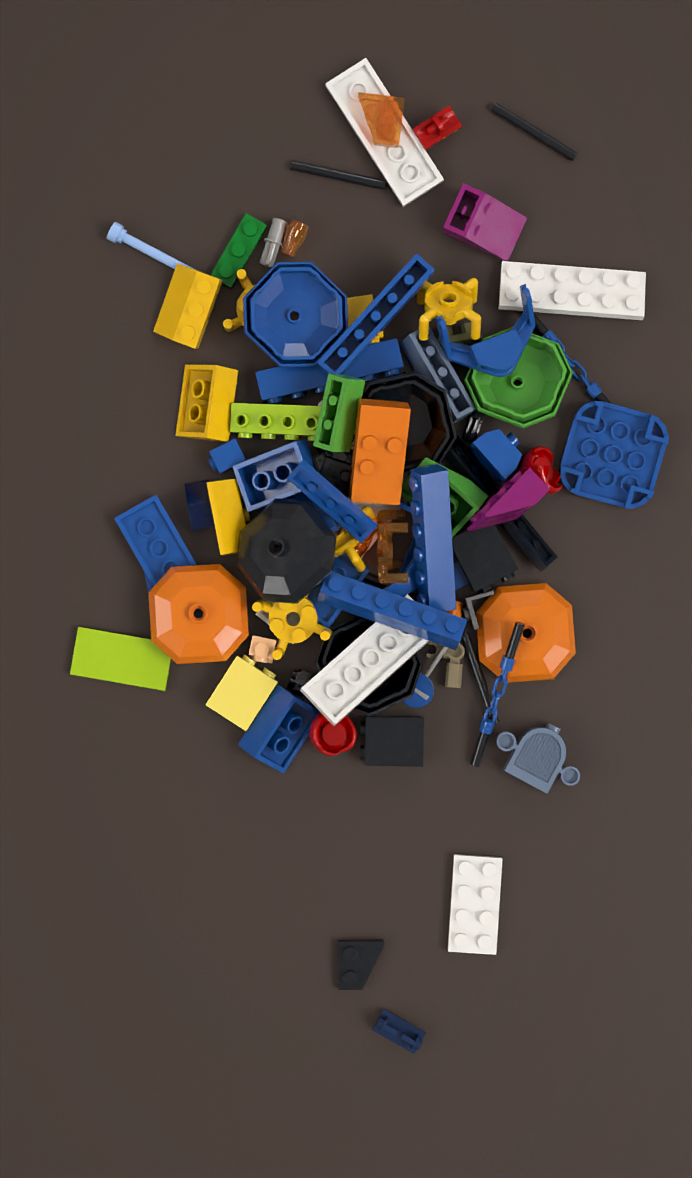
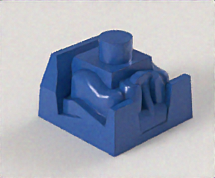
M500 429L484 433L468 447L499 484L517 468L522 456L516 448L520 443L519 440L511 432L505 436Z

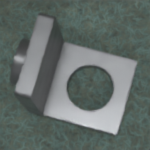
M494 591L464 598L466 607L462 608L464 617L467 619V622L471 621L473 630L479 629L471 601L493 595Z

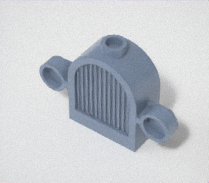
M547 723L546 727L530 728L519 737L518 741L508 731L498 734L496 738L497 746L503 751L512 750L503 767V770L547 794L557 775H560L561 781L568 786H573L580 780V772L574 766H563L566 758V747L563 739L558 735L561 729Z

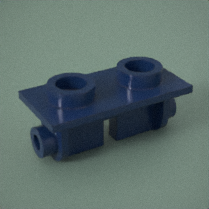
M386 1009L382 1011L372 1029L413 1054L421 1047L422 1039L426 1032Z

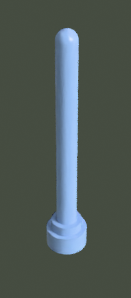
M117 222L113 223L106 239L113 243L124 242L173 269L176 268L177 263L190 267L129 235L124 226Z

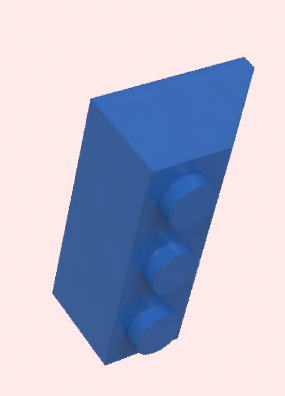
M277 684L238 743V746L255 759L284 774L308 738L312 720L321 712Z

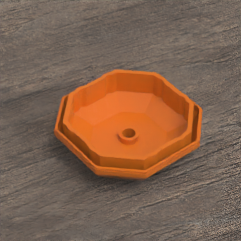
M221 564L171 567L148 592L151 641L176 664L226 661L249 636L246 587ZM196 609H201L203 611V616L201 618H196L194 616V611Z
M547 583L497 587L494 590V594L490 595L476 611V619L479 629H477L479 661L497 676L501 674L502 668L499 666L503 655L506 653L515 622L524 623V629L528 628L531 630L529 638H525L522 633L514 657L513 669L508 671L506 677L508 683L554 679L576 653L572 605Z

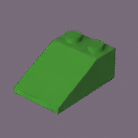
M426 457L417 468L438 463ZM446 468L449 476L453 537L482 506L488 495L471 480ZM410 475L402 484L401 495L411 503L413 498L409 487Z

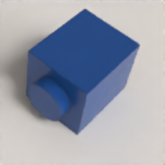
M236 439L209 451L211 457L208 458V461L213 471L218 470L221 475L232 470V466L246 461Z

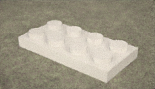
M454 854L448 952L496 955L502 857Z

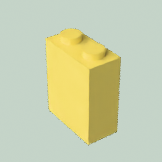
M244 654L243 657L238 655L207 701L206 706L247 731L278 681L274 679L276 677L275 673L265 667L263 670H260L254 666L256 661Z

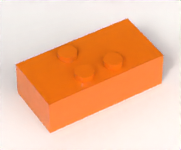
M358 399L348 492L351 502L400 505L411 412L408 402Z

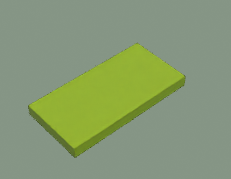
M78 627L70 675L166 691L171 658L158 648L151 639Z

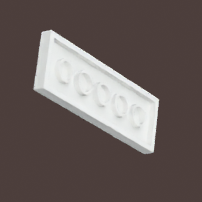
M367 58L325 84L403 207L444 182L442 175Z
M502 261L499 309L523 311L520 286L526 284V288L529 289L531 294L533 312L643 320L645 313L646 272Z
M408 594L404 596L405 598L413 600ZM375 622L306 683L300 691L335 726L420 650L428 640Z

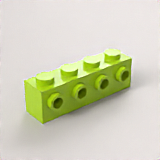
M231 403L230 432L238 433V438H252L253 434H261V439H276V435H284V440H299V436H308V441H314L321 406Z

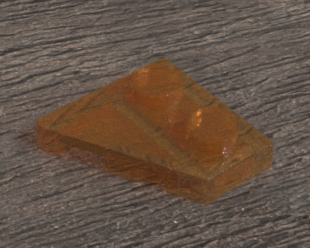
M358 92V100L362 106L374 145L399 148L405 98Z

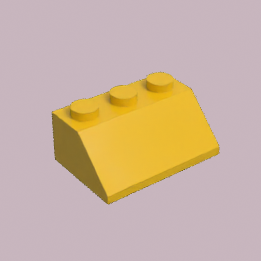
M177 263L153 332L195 349L199 348L223 280Z
M185 365L175 436L229 442L231 403H234L238 370L219 365Z
M237 479L207 482L220 555L237 554L240 531L247 525L246 522L250 521L247 508H243V496Z

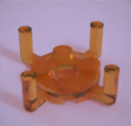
M380 510L377 513V566L380 583H408V573H388V570L400 569L404 560L392 559V533H408V523L387 522V520L406 519V510Z

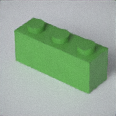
M328 373L313 446L331 452H350L356 427L358 399H362L365 380L346 374Z

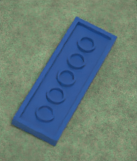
M157 495L114 518L153 587L171 567L197 565ZM196 609L194 611V616L196 618H201L203 616V611L201 609Z

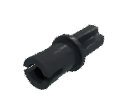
M477 408L467 416L468 421L462 435V439L469 443H473L476 440L481 424L486 421L484 419L485 414L479 412Z

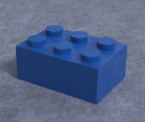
M295 441L232 466L248 512L263 510L275 498L290 499L303 494L287 477L303 459L316 470L307 441Z

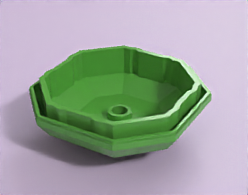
M513 327L483 338L482 341L509 332ZM532 333L515 370L511 374L504 377H495L470 368L464 382L479 412L524 429L556 415L573 372L559 343ZM518 380L522 382V385L516 386L513 382Z

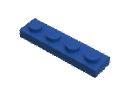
M304 459L287 477L289 481L360 543L378 526Z

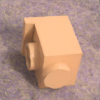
M253 635L249 657L255 661L273 663L272 653L276 648L277 640Z

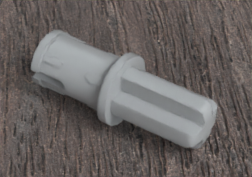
M278 218L272 219L268 237L264 238L266 243L260 264L266 267L274 266L279 247L283 245L281 240L287 225L286 221Z

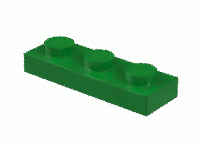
M246 213L211 276L222 279V284L232 289L238 279L237 271L245 267L267 225Z

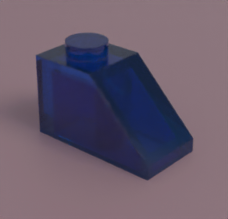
M208 479L185 484L187 508L192 531L215 527L207 488Z

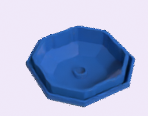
M277 262L243 298L244 333L279 367L316 366L320 358L348 329L347 295L312 262ZM296 312L298 320H291L290 313Z

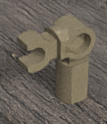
M428 641L427 644L435 645L437 650L434 654H426V657L436 658L443 646ZM460 643L456 650L448 648L443 655V659H450V663L446 665L445 687L461 688L463 664H460V659L465 655V648Z

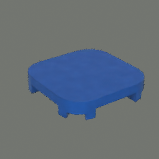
M591 401L583 404L573 417L561 458L559 474L562 484L568 491L576 495L623 508L634 509L644 505L649 499L651 500L655 492L654 487L665 449L669 442L666 426L660 418L652 414L604 401Z

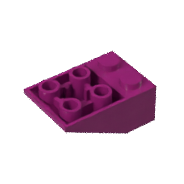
M463 183L443 226L442 233L503 261H508L527 217L490 195Z
M531 468L523 474L518 471L499 488L500 490L485 503L481 510H478L469 519L472 524L466 530L470 532L515 520L536 505L550 488Z

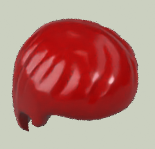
M544 446L534 447L527 451L522 458L519 471L523 474L531 468L550 488L546 494H554L560 491L562 485H557L561 477L559 472L553 467L552 452Z
M319 713L312 720L309 727V737L314 748L327 756H336L341 752H346L356 742V728L347 715L333 726L322 713Z

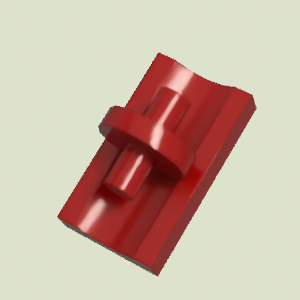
M449 105L414 127L413 132L424 149L427 150L462 128V124Z

